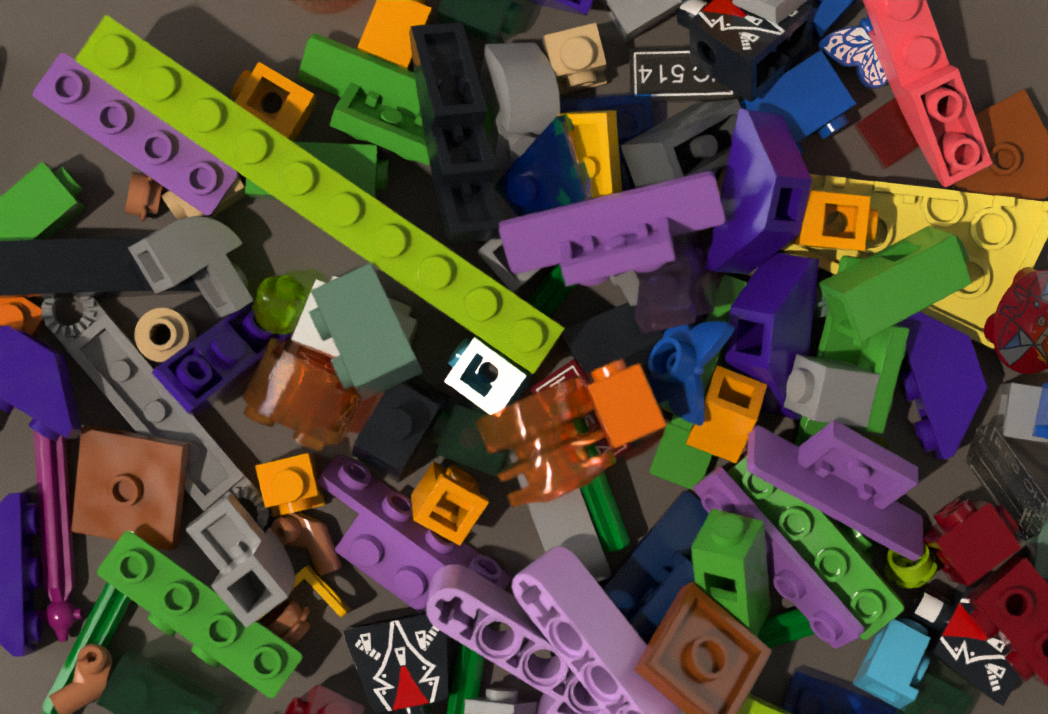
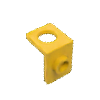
M310 564L295 575V584L292 591L306 580L341 618L351 610L321 576L317 575L315 569ZM267 612L265 615H263V616H262L261 618H259L257 621L262 620L269 612Z

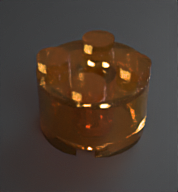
M271 338L243 396V400L247 403L243 414L267 427H273L275 422H278L294 430L292 438L296 442L316 451H322L324 445L341 444L362 400L355 386L344 389L331 359L302 346L299 347L296 355L282 351L287 341Z

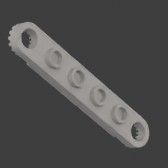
M94 296L77 297L84 304V315L80 319L81 321L75 325L65 326L59 322L56 316V306L62 298L44 299L41 308L42 318L46 326L138 434L190 443L185 490L201 509L207 511L232 492L236 499L245 498L254 503L258 512L256 523L264 531L269 524L271 510L270 507L265 508L261 491L197 416L188 414L152 374L155 367L140 352L138 347Z

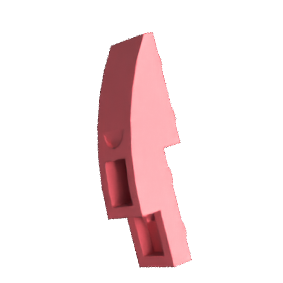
M863 0L874 29L868 32L879 62L897 103L940 184L946 188L992 165L959 69L949 65L927 1Z

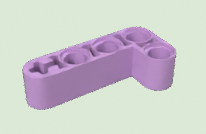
M560 546L552 547L514 577L512 589L515 598L605 714H685L633 670L647 645L581 561L570 550Z
M447 565L440 568L434 574L426 605L430 623L438 630L543 692L537 704V714H605L521 607L515 596L461 565ZM498 621L508 624L511 628L505 631H496L491 629L488 624ZM549 650L554 652L556 656L540 658L534 652Z

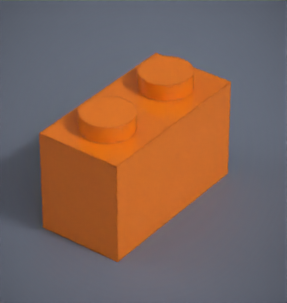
M622 358L591 372L595 383L584 387L611 448H617L666 426L640 364L627 368Z

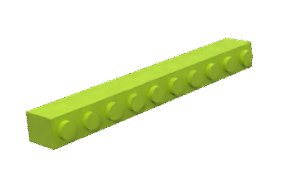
M108 15L103 17L76 57V62L531 373H535L565 329Z

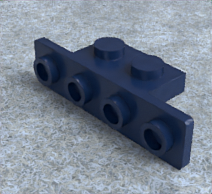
M687 490L679 494L602 587L603 591L646 645L649 644L681 587L690 582L695 583L691 546L709 513L704 509L701 501ZM550 651L552 657L556 656L554 652Z

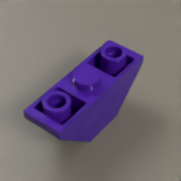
M739 108L725 177L721 187L720 199L725 222L722 225L714 226L705 267L707 270L749 274L801 232L812 179L783 115Z
M777 251L759 265L731 305L729 324L733 325L735 330L727 340L725 360L731 371L767 384L760 408L761 412L791 419H802V415L785 408L784 403L787 394V380L792 373L796 354L809 356L819 266L818 258Z
M257 295L252 298L254 301L228 315L152 371L157 380L188 414L200 415L232 391L292 336L291 332Z
M919 311L896 323L910 329L906 342V353L901 362L903 370L899 371L897 378L906 401H915L921 420L915 422L914 427L922 450L925 453L932 451L933 457L936 460H944L955 455L987 390V385L970 336Z
M9 325L0 327V410L11 414L14 407L33 418L28 425L30 428L54 442H57L61 435L65 438H77L82 427L65 356L19 327Z
M31 492L9 493L0 502V645L13 657L34 653L35 643H41L43 636L41 611H34L33 589L40 588L42 574L40 558L32 556V535L39 534L40 525L38 504L31 503Z

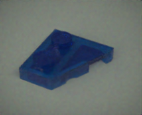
M567 114L556 116L493 186L519 217L593 199L590 192L591 180L585 162L578 163L570 139L569 131L575 129L572 120Z

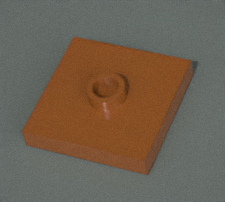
M1023 89L975 114L992 165L952 184L951 186L954 190L1036 201L1048 197V132L1028 94Z
M89 424L82 427L71 532L118 541L125 531L130 530L155 548L169 551L176 549L179 546L190 443Z
M690 582L681 587L633 670L685 714H738L772 650L695 583Z

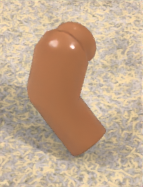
M299 512L280 515L279 518L274 520L271 530L275 533L283 546L288 544L308 551L318 576L342 568L328 527L323 521Z
M88 644L80 649L73 682L49 695L58 714H72L100 698L106 692L112 668V658L110 652L105 647L98 644Z

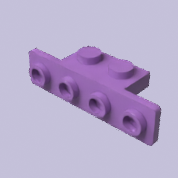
M60 53L33 91L35 99L206 216L213 215L239 177L236 170L76 62L66 53Z
M706 171L504 220L499 223V233L512 273L518 274L560 264L566 286L578 283L591 286L606 281L611 275L632 270L646 273L659 269L666 262L675 260L672 236L722 225L725 222V216L715 175L712 171Z
M835 420L799 447L759 425H756L748 434L747 469L751 474L912 561H916L923 556V518L919 513L896 501L918 485L917 466Z
M338 454L318 478L317 483L359 514L335 548V552L420 614L427 605L431 580L434 574L444 566L461 565L467 567L503 590L510 582V575L504 572L492 558L481 555L465 542H462L459 546L413 520L411 500L399 492H394L372 476L369 470L361 463L350 460L343 454Z
M718 467L693 486L694 492L701 498V503L708 513L713 508L764 521L768 575L773 580L779 594L794 603L809 620L811 629L820 639L828 642L833 648L838 649L859 638L865 631L861 623L723 468Z

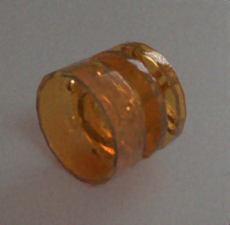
M580 375L474 421L488 454H497L509 450H514L518 460L498 474L500 482L523 473L526 477L528 485L506 495L512 508L522 504L546 503L593 482L607 467L617 463L612 449L589 458L584 448L606 437L603 428L578 433L574 425L576 421L594 409Z

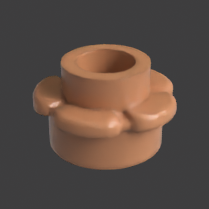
M132 172L125 214L140 216V222L145 221L147 212L157 214L162 185L153 181L146 174Z
M287 598L267 615L262 624L289 644L294 645L310 628V624L306 620L310 610L307 606H299L292 598Z

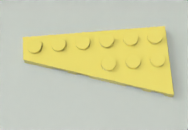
M727 166L722 168L716 181L720 196ZM810 174L812 179L811 191L871 196L869 209L878 210L875 241H866L865 251L855 252L795 246V237L780 250L790 254L818 258V268L835 275L838 272L842 256L849 255L868 258L927 226L955 234L967 250L969 262L966 264L972 284L926 307L920 312L970 336L971 340L994 349V344L988 342L985 338L984 324L987 318L996 312L1001 298L1012 285L1016 273L1023 268L1034 267L1048 238V201ZM832 212L827 217L826 224L830 231L840 233L845 228L846 221L842 214Z

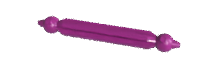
M33 430L43 587L51 601L47 609L41 611L42 621H47L48 625L54 629L59 642L68 641L71 627L76 623L77 619H83L84 617L83 609L76 608L70 601L76 587L73 533L71 532L72 518L67 441L61 435L58 441L54 442Z

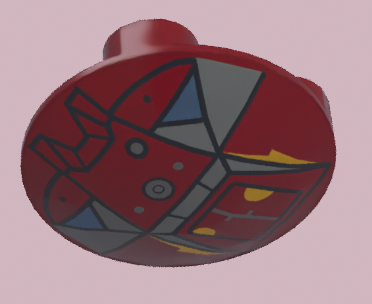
M1026 267L1019 270L1014 276L1012 285L1001 298L996 312L991 314L984 324L985 338L988 342L994 344L999 359L1008 368L1018 373L1034 374L1048 369V269L1037 270Z

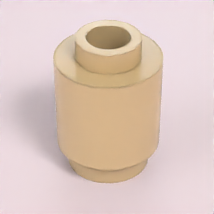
M156 308L148 311L140 318L135 328V342L140 352L148 359L163 363L196 339V331L192 322L183 314L169 308ZM167 325L171 331V338L166 344L158 345L156 343L157 331L161 326Z

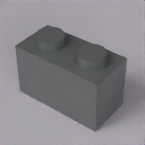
M738 99L695 103L620 145L635 187L640 188L706 171L716 173L726 167L738 111L741 108Z

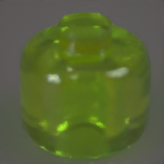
M275 275L262 280L252 305L255 314L254 320L264 330L282 335L293 333L308 300V290L302 283L288 275Z

